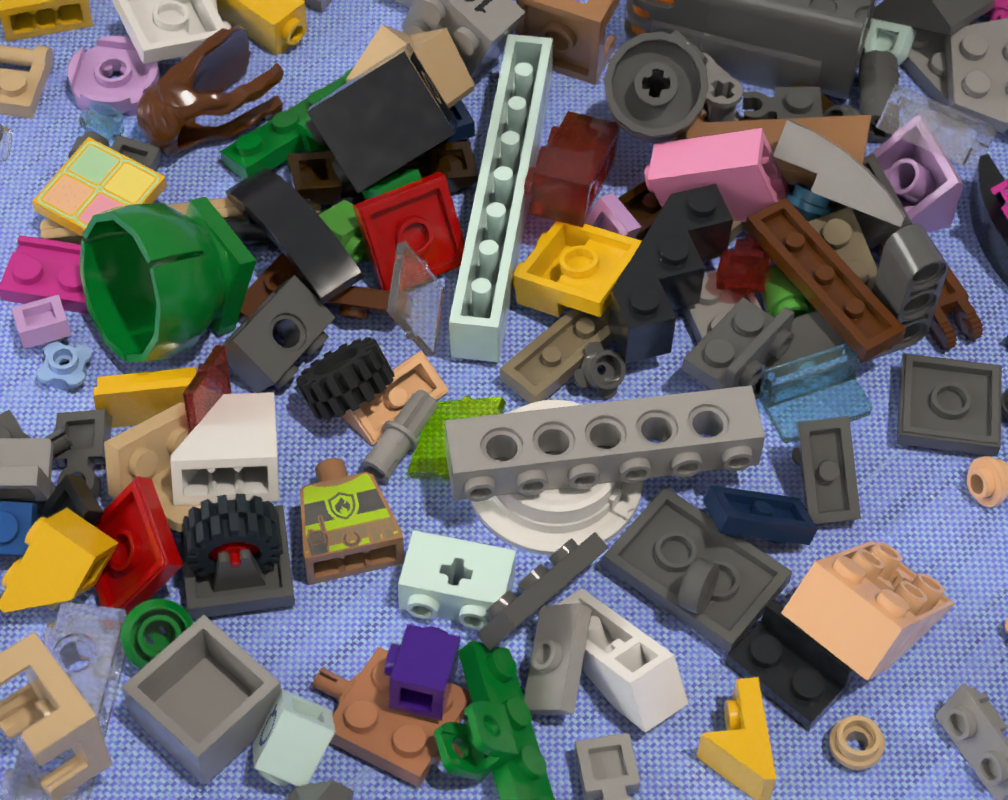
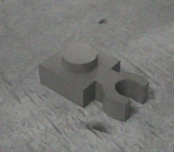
M775 87L774 97H767L765 94L757 91L743 93L742 110H758L744 111V120L823 117L820 87Z
M106 409L57 413L56 430L62 426L73 443V446L53 456V460L60 467H66L58 477L57 486L66 474L79 476L86 480L87 486L94 497L97 498L101 492V480L94 472L97 464H106L104 442L111 439L112 416Z

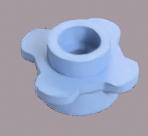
M59 341L47 344L44 348L46 356L44 363L37 369L38 379L42 383H50L53 387L60 390H71L84 383L87 376L86 363L92 359L91 349L86 345L71 347L63 345ZM69 362L68 364L60 365L61 363Z

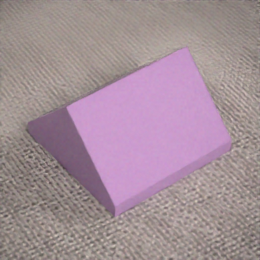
M919 114L870 154L874 153L912 224L922 225L928 233L951 227L964 184L926 117Z

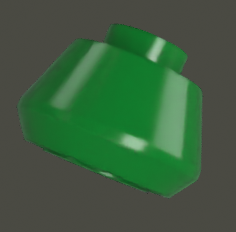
M166 599L144 601L134 607L123 622L121 629L123 651L132 664L142 669L194 624L193 620L182 606ZM160 626L163 627L165 635H163L160 631ZM146 634L149 635L150 639L152 640V643L147 642L145 638Z

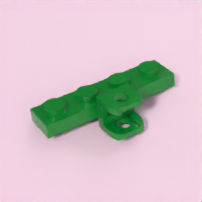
M352 69L326 87L312 92L308 98L290 109L276 114L272 120L254 131L240 136L233 144L221 150L220 154L224 166L241 178L246 179L263 167L272 170L287 160V154H297L304 149L306 153L331 151L327 143L320 146L311 135L306 125V122L311 119L307 111L312 105L346 84L347 77Z
M470 641L459 650L460 662L472 700V704L464 709L468 722L465 724L446 722L434 731L443 767L453 775L475 780H482L492 773L500 800H555L546 772V762L539 749L531 722V712L524 701V695L517 675V666L511 656L510 649L495 646L489 650L484 643ZM452 742L460 748L463 757L455 752Z

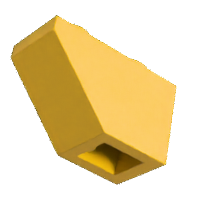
M68 508L49 518L40 517L32 525L25 537L24 542L29 547L23 558L14 562L2 579L1 585L6 589L0 598V610L11 612L73 600L96 585L118 542Z

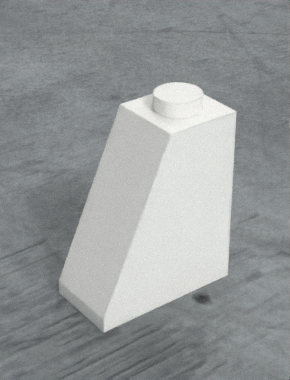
M274 392L223 394L171 454L173 506L200 505V502L206 499L216 503L218 502L217 496L227 495V500H234L236 494H245L248 501L254 495L262 497V502L268 500L279 501Z

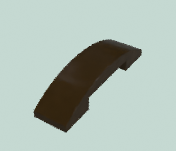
M469 141L439 143L424 152L422 157H416L392 172L394 173L400 169H418L422 178L440 172L446 177L450 193L478 182L479 177ZM332 151L287 154L292 186L305 200L332 206L343 200L353 205L366 201L362 191L358 193L352 183L346 187L341 182L331 163L336 160Z

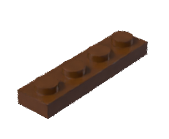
M786 197L747 217L745 230L863 362L903 341L906 331L903 325Z

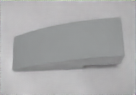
M786 121L773 157L817 173L810 192L899 227L902 226L906 215L890 192L868 168L844 148L822 134L795 121Z

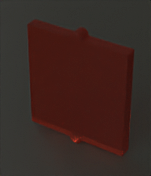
M216 345L205 362L199 364L198 372L183 392L189 434L223 394H232L226 346Z

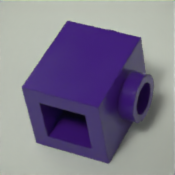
M407 624L401 645L391 643L385 663L384 675L390 676L388 708L442 721L458 667L461 636L448 634L437 627L429 626L422 628Z

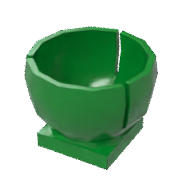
M207 197L189 200L185 215L164 203L119 206L92 216L82 234L84 239H81V281L88 311L104 343L123 361L129 363L171 358L194 347L209 325L218 335L235 331L257 260Z

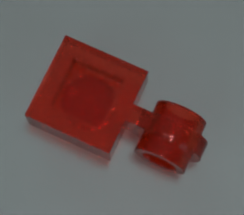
M746 234L745 239H736L735 251L723 250L716 271V289L730 290L740 295L765 292L771 272V258L750 234Z

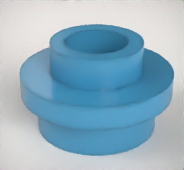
M796 183L793 192H787L786 198L806 220L811 221L817 219L819 215L825 216L830 214L832 210L828 207L830 199L810 192L812 189L810 186Z

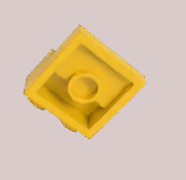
M559 216L548 232L541 234L536 247L524 262H520L514 270L512 287L515 289L517 304L556 317H560L566 307L601 317L611 304L613 288L642 241Z

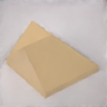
M383 24L348 75L346 81L348 83L409 43L449 108L473 92L475 86L447 28L410 35Z

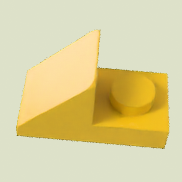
M758 677L736 679L732 699L725 700L724 719L727 731L702 733L696 755L704 764L754 800H770L777 778Z

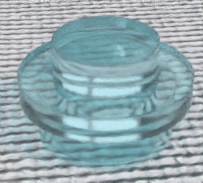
M91 103L88 110L81 112L79 124L85 129L84 133H98L106 138L108 142L115 140L117 135L122 136L124 133L122 125L124 116L117 109L109 105Z

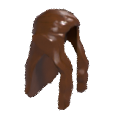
M238 25L230 29L222 28L208 37L187 57L172 66L157 83L152 85L143 94L137 106L139 129L151 145L160 147L161 152L169 157L175 156L179 152H184L186 149L203 141L230 138L239 132L252 129L260 120L270 119L280 113L283 109L280 97L278 95L274 96L270 100L217 127L195 123L196 117L200 115H227L248 102L258 100L280 83L284 70L279 64H274L270 70L249 83L238 86L230 93H222L246 74L251 55L247 29Z

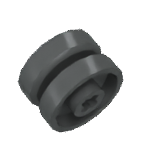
M661 31L639 34L623 43L610 59L604 78L607 108L615 123L630 136L648 142L672 140L688 131L701 115L709 89L707 68L698 51L683 38ZM659 81L664 85L665 89L661 90L660 97L654 98L649 96L650 89H647L649 83Z

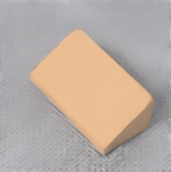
M422 350L392 369L395 377H392L394 380L391 384L386 385L387 389L383 393L375 394V399L369 403L363 402L359 405V409L353 412L349 409L345 415L341 416L370 446L379 441L383 434L382 427L386 421H394L413 393H416L418 390H424L437 400L449 392Z

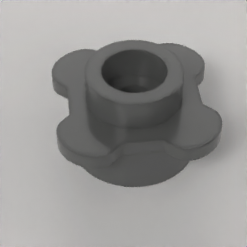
M590 342L583 349L585 357L581 368L574 372V381L580 388L590 387L597 390L601 398H611L617 393V386L624 380L627 364H625L620 352L604 350L601 343ZM600 365L604 369L601 375L597 372V368Z

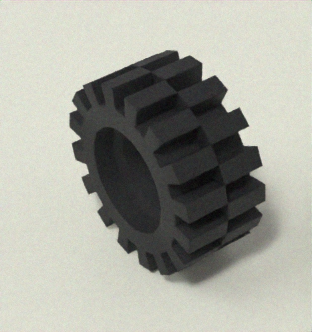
M366 337L362 341L361 339L354 340L350 345L345 343L339 346L337 351L333 353L329 351L324 354L325 357L323 359L313 361L310 364L311 367L304 369L301 372V376L297 377L296 384L314 416L318 420L322 418L330 420L334 415L336 417L343 416L347 410L351 409L353 412L360 408L359 405L361 403H369L375 399L374 395L383 393L387 389L386 385L393 382L394 379L392 377H395L377 341L374 338Z

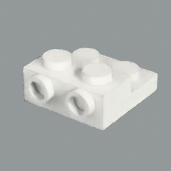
M113 0V5L143 64L177 57L183 60L208 37L222 28H231L227 21L221 20L217 11L216 0Z

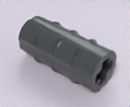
M872 50L860 58L858 66L859 81L857 83L859 98L857 101L860 114L871 115L868 141L883 143L900 129V110L902 108L899 104V95L901 93L899 89L900 74L898 72V59L894 54L889 51Z

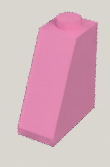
M762 128L657 143L653 145L651 163L645 167L646 186L650 192L655 193L662 208L670 194L716 184L734 221L746 222L748 216L785 198L790 190L776 158L773 157L774 153Z

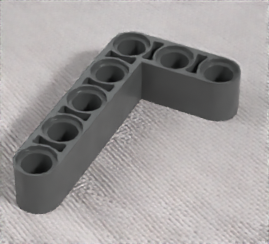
M912 224L899 229L889 237L884 245L872 293L903 325L906 331L903 341L867 361L914 345L930 329L948 272V264L922 225ZM818 311L794 318L791 332L794 333L793 342L781 358L777 359L773 356L766 363L761 378L753 387L755 400L864 362Z

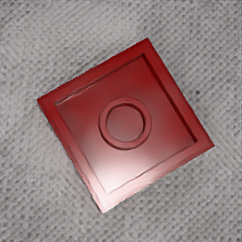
M437 172L353 205L379 290L399 292L460 267L465 242L444 174Z
M139 476L104 510V514L95 525L96 528L118 542L115 551L95 585L107 624L123 625L125 618L134 607L149 600L184 566L152 478Z

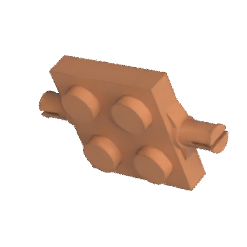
M380 647L376 649L362 672L354 676L350 681L322 667L319 670V674L317 673L312 685L313 689H318L339 700L338 707L333 713L335 733L330 743L420 788L432 767L441 761L434 731L446 722L460 723L465 716L464 709L472 704L469 691L454 683L452 684L441 721L388 708L390 676L384 675L388 651ZM452 742L455 752L463 757L460 748Z

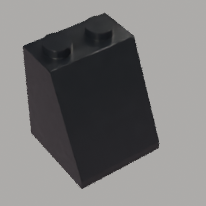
M408 43L312 105L307 111L311 119L306 122V125L315 141L320 146L327 143L336 160L331 163L341 182L346 187L352 183L359 193L454 135L458 122L413 48Z

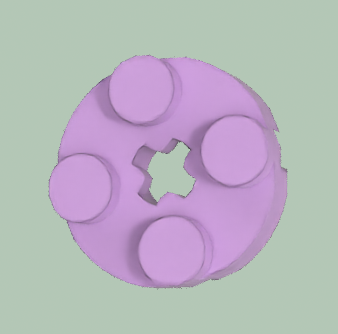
M103 37L96 40V47L90 48L86 52L84 47L76 51L69 62L67 73L76 104L84 111H93L101 114L124 113L129 116L137 115V106L143 94L160 80L158 61L143 64L130 37ZM114 71H120L122 75L113 79L106 78L112 76Z

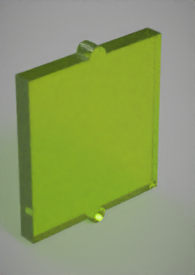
M466 395L462 400L437 401L438 408L421 431L418 440L419 444L415 449L407 472L412 479L442 477L444 481L449 480L445 454V420L503 414L506 405L503 397L472 399L471 396Z

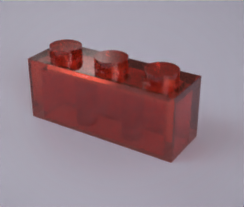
M568 111L560 126L552 127L547 147L541 146L536 168L530 167L527 172L524 194L530 196L528 214L583 227L614 165L620 127L613 121Z

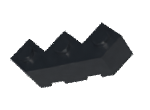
M716 184L670 194L613 288L608 327L625 364L671 353L676 316L673 310L700 302L705 266L702 261L727 256L733 218Z

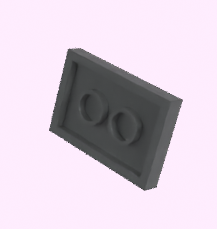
M666 487L662 489L603 555L602 567L727 653L745 637L763 615L765 606L771 600H775L788 585L792 575L791 570L743 538H732L720 533L710 516ZM703 558L719 565V576L707 607L698 615L681 608L678 596L689 566L695 559Z

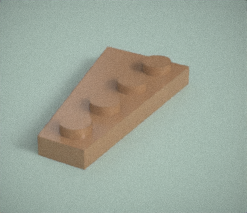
M871 115L694 123L688 131L678 136L677 141L762 128L774 153L786 121L792 120L822 134L864 164ZM776 158L787 184L796 185V183H800L810 187L813 186L817 173Z

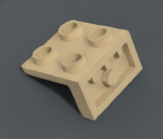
M180 402L104 442L108 495L116 498L137 476L152 478L168 525L177 532H183L184 516H189L188 510L193 506L201 509L200 505L173 506L170 462L171 454L196 427V409Z

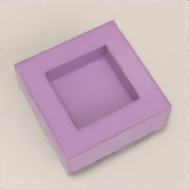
M614 193L600 197L585 221V224L634 239L641 229V225Z
M59 294L11 308L23 349L33 346H46L58 339L72 336Z

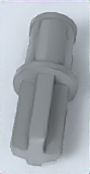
M418 390L416 393H413L394 421H386L382 427L383 434L379 441L361 462V466L364 467L363 470L373 474L375 480L387 483L408 451L415 450L418 446L417 436L438 408L436 399L424 390Z

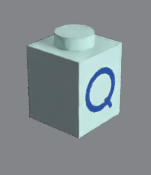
M281 689L252 745L254 768L259 771L262 777L276 785L287 786L289 783L296 786L307 785L335 733L332 710Z

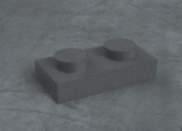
M843 416L796 422L805 508L813 522L821 524L861 519L850 417Z

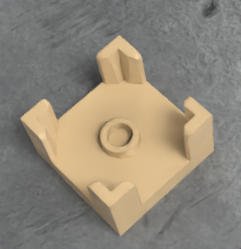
M34 631L0 653V686L25 671L29 682L26 686L0 701V728L9 739H13L21 734L24 743L39 766L45 765L69 748L73 749L76 753L75 757L40 780V784L51 800H60L110 767L112 762L96 714Z

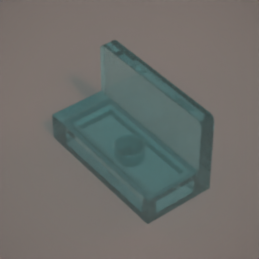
M847 343L764 370L758 399L784 443L798 440L796 422L849 416L850 422L871 414L872 404L856 379L861 359Z

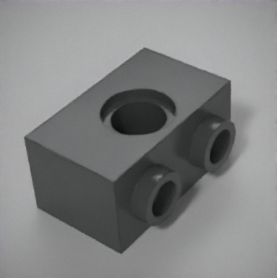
M294 275L277 286L215 353L255 393H259L272 385L278 390L299 370L293 363L303 352L310 356L327 340L329 336L324 330L336 317ZM273 329L278 330L283 335L285 348L274 340Z

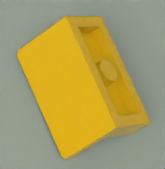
M196 367L97 377V387L93 388L96 410H107L112 416L111 428L137 425L180 402L195 408L196 419H201L199 380Z

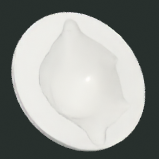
M543 400L519 407L508 413L582 404L567 400ZM605 445L597 446L601 449H611V447ZM555 451L545 452L546 454H549V455H559V454H560V453L555 452ZM504 457L494 458V460H497V461H507V460H510V459L504 458ZM624 481L601 483L588 489H575L572 487L550 489L537 495L508 494L493 496L485 501L470 502L482 523L498 538L518 549L551 556L571 538L580 545L594 532L605 543L618 535L630 522L638 508L643 481L638 483H626Z

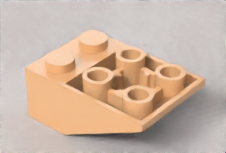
M869 541L815 561L781 613L865 680H869L886 671L949 612L955 603L944 595L945 589L938 581L923 573L916 574L901 563L903 558L894 548L883 542L875 543L874 541Z

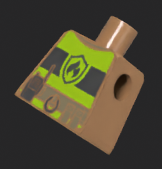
M339 458L326 459L317 464L315 473L318 482L305 485L300 489L303 556L307 584H317L404 564L402 531L373 474L363 472L348 476L345 462Z

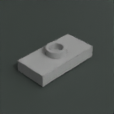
M580 603L540 607L524 701L531 714L574 715L591 608Z

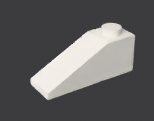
M582 588L556 604L580 603L592 609L582 671L614 709L646 733L689 704L677 662L672 652Z

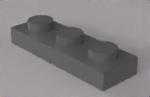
M596 532L580 545L571 538L548 558L554 567L548 571L541 563L517 584L523 590L522 594L516 597L509 590L486 610V613L492 620L477 632L476 635L489 650L493 649L609 547Z

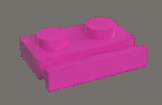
M19 235L17 250L12 252L0 283L1 300L26 304L59 294L65 311L90 315L80 276L81 245Z

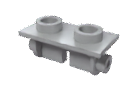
M964 683L936 713L935 717L995 800H1006L1008 798V738L1006 739L1002 733L1008 727L989 702L990 698L986 693L979 694L976 688L970 689Z

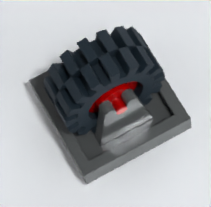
M236 494L234 500H227V495L217 496L218 502L216 503L206 499L200 502L201 509L193 506L188 510L189 516H184L183 532H180L187 610L192 619L200 618L203 615L212 617L295 605L283 505L274 506L269 500L263 503L262 497L255 495L248 501L245 494Z

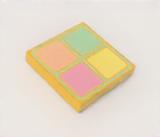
M88 137L33 199L32 204L35 212L82 236L92 216L119 206L153 204L167 187L166 177Z

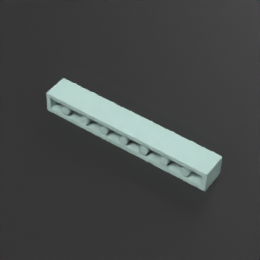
M508 34L449 319L451 357L490 362L500 361L513 291L512 276L518 264L552 81L553 38Z

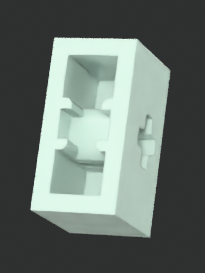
M413 530L398 582L399 610L408 611L412 616L420 619L430 620L438 617L460 622L470 629L481 630L492 620L486 613V610L507 591H512L515 579L516 550Z

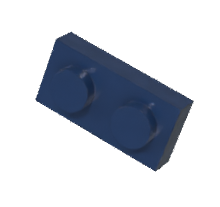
M710 485L703 499V503L719 532L732 538L744 536L766 539L777 544H786L788 542L810 545L818 530L804 505L797 497Z

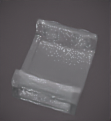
M895 84L876 128L943 156L973 171L976 170L980 156L987 154L997 132L996 129L981 119Z

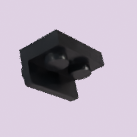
M771 600L764 608L762 620L727 654L725 665L741 678L758 677L761 694L809 732L846 693L855 671L781 613L784 607L777 601Z

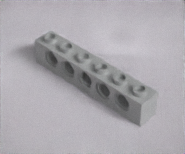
M752 385L445 420V454L453 501L468 499L480 502L488 500L493 496L517 493L537 495L545 490L567 487L588 489L597 484L618 481L638 483L648 478L668 475L689 477L702 471L719 469L740 471L753 465H759L765 440ZM700 434H709L713 437H704ZM655 439L662 443H653L648 440ZM605 445L611 447V449H601L597 446ZM555 451V452H558V453H560V454H559V455H549V454H546L545 452ZM504 457V458H508V459H510V460H507V461H497V460H494V458Z

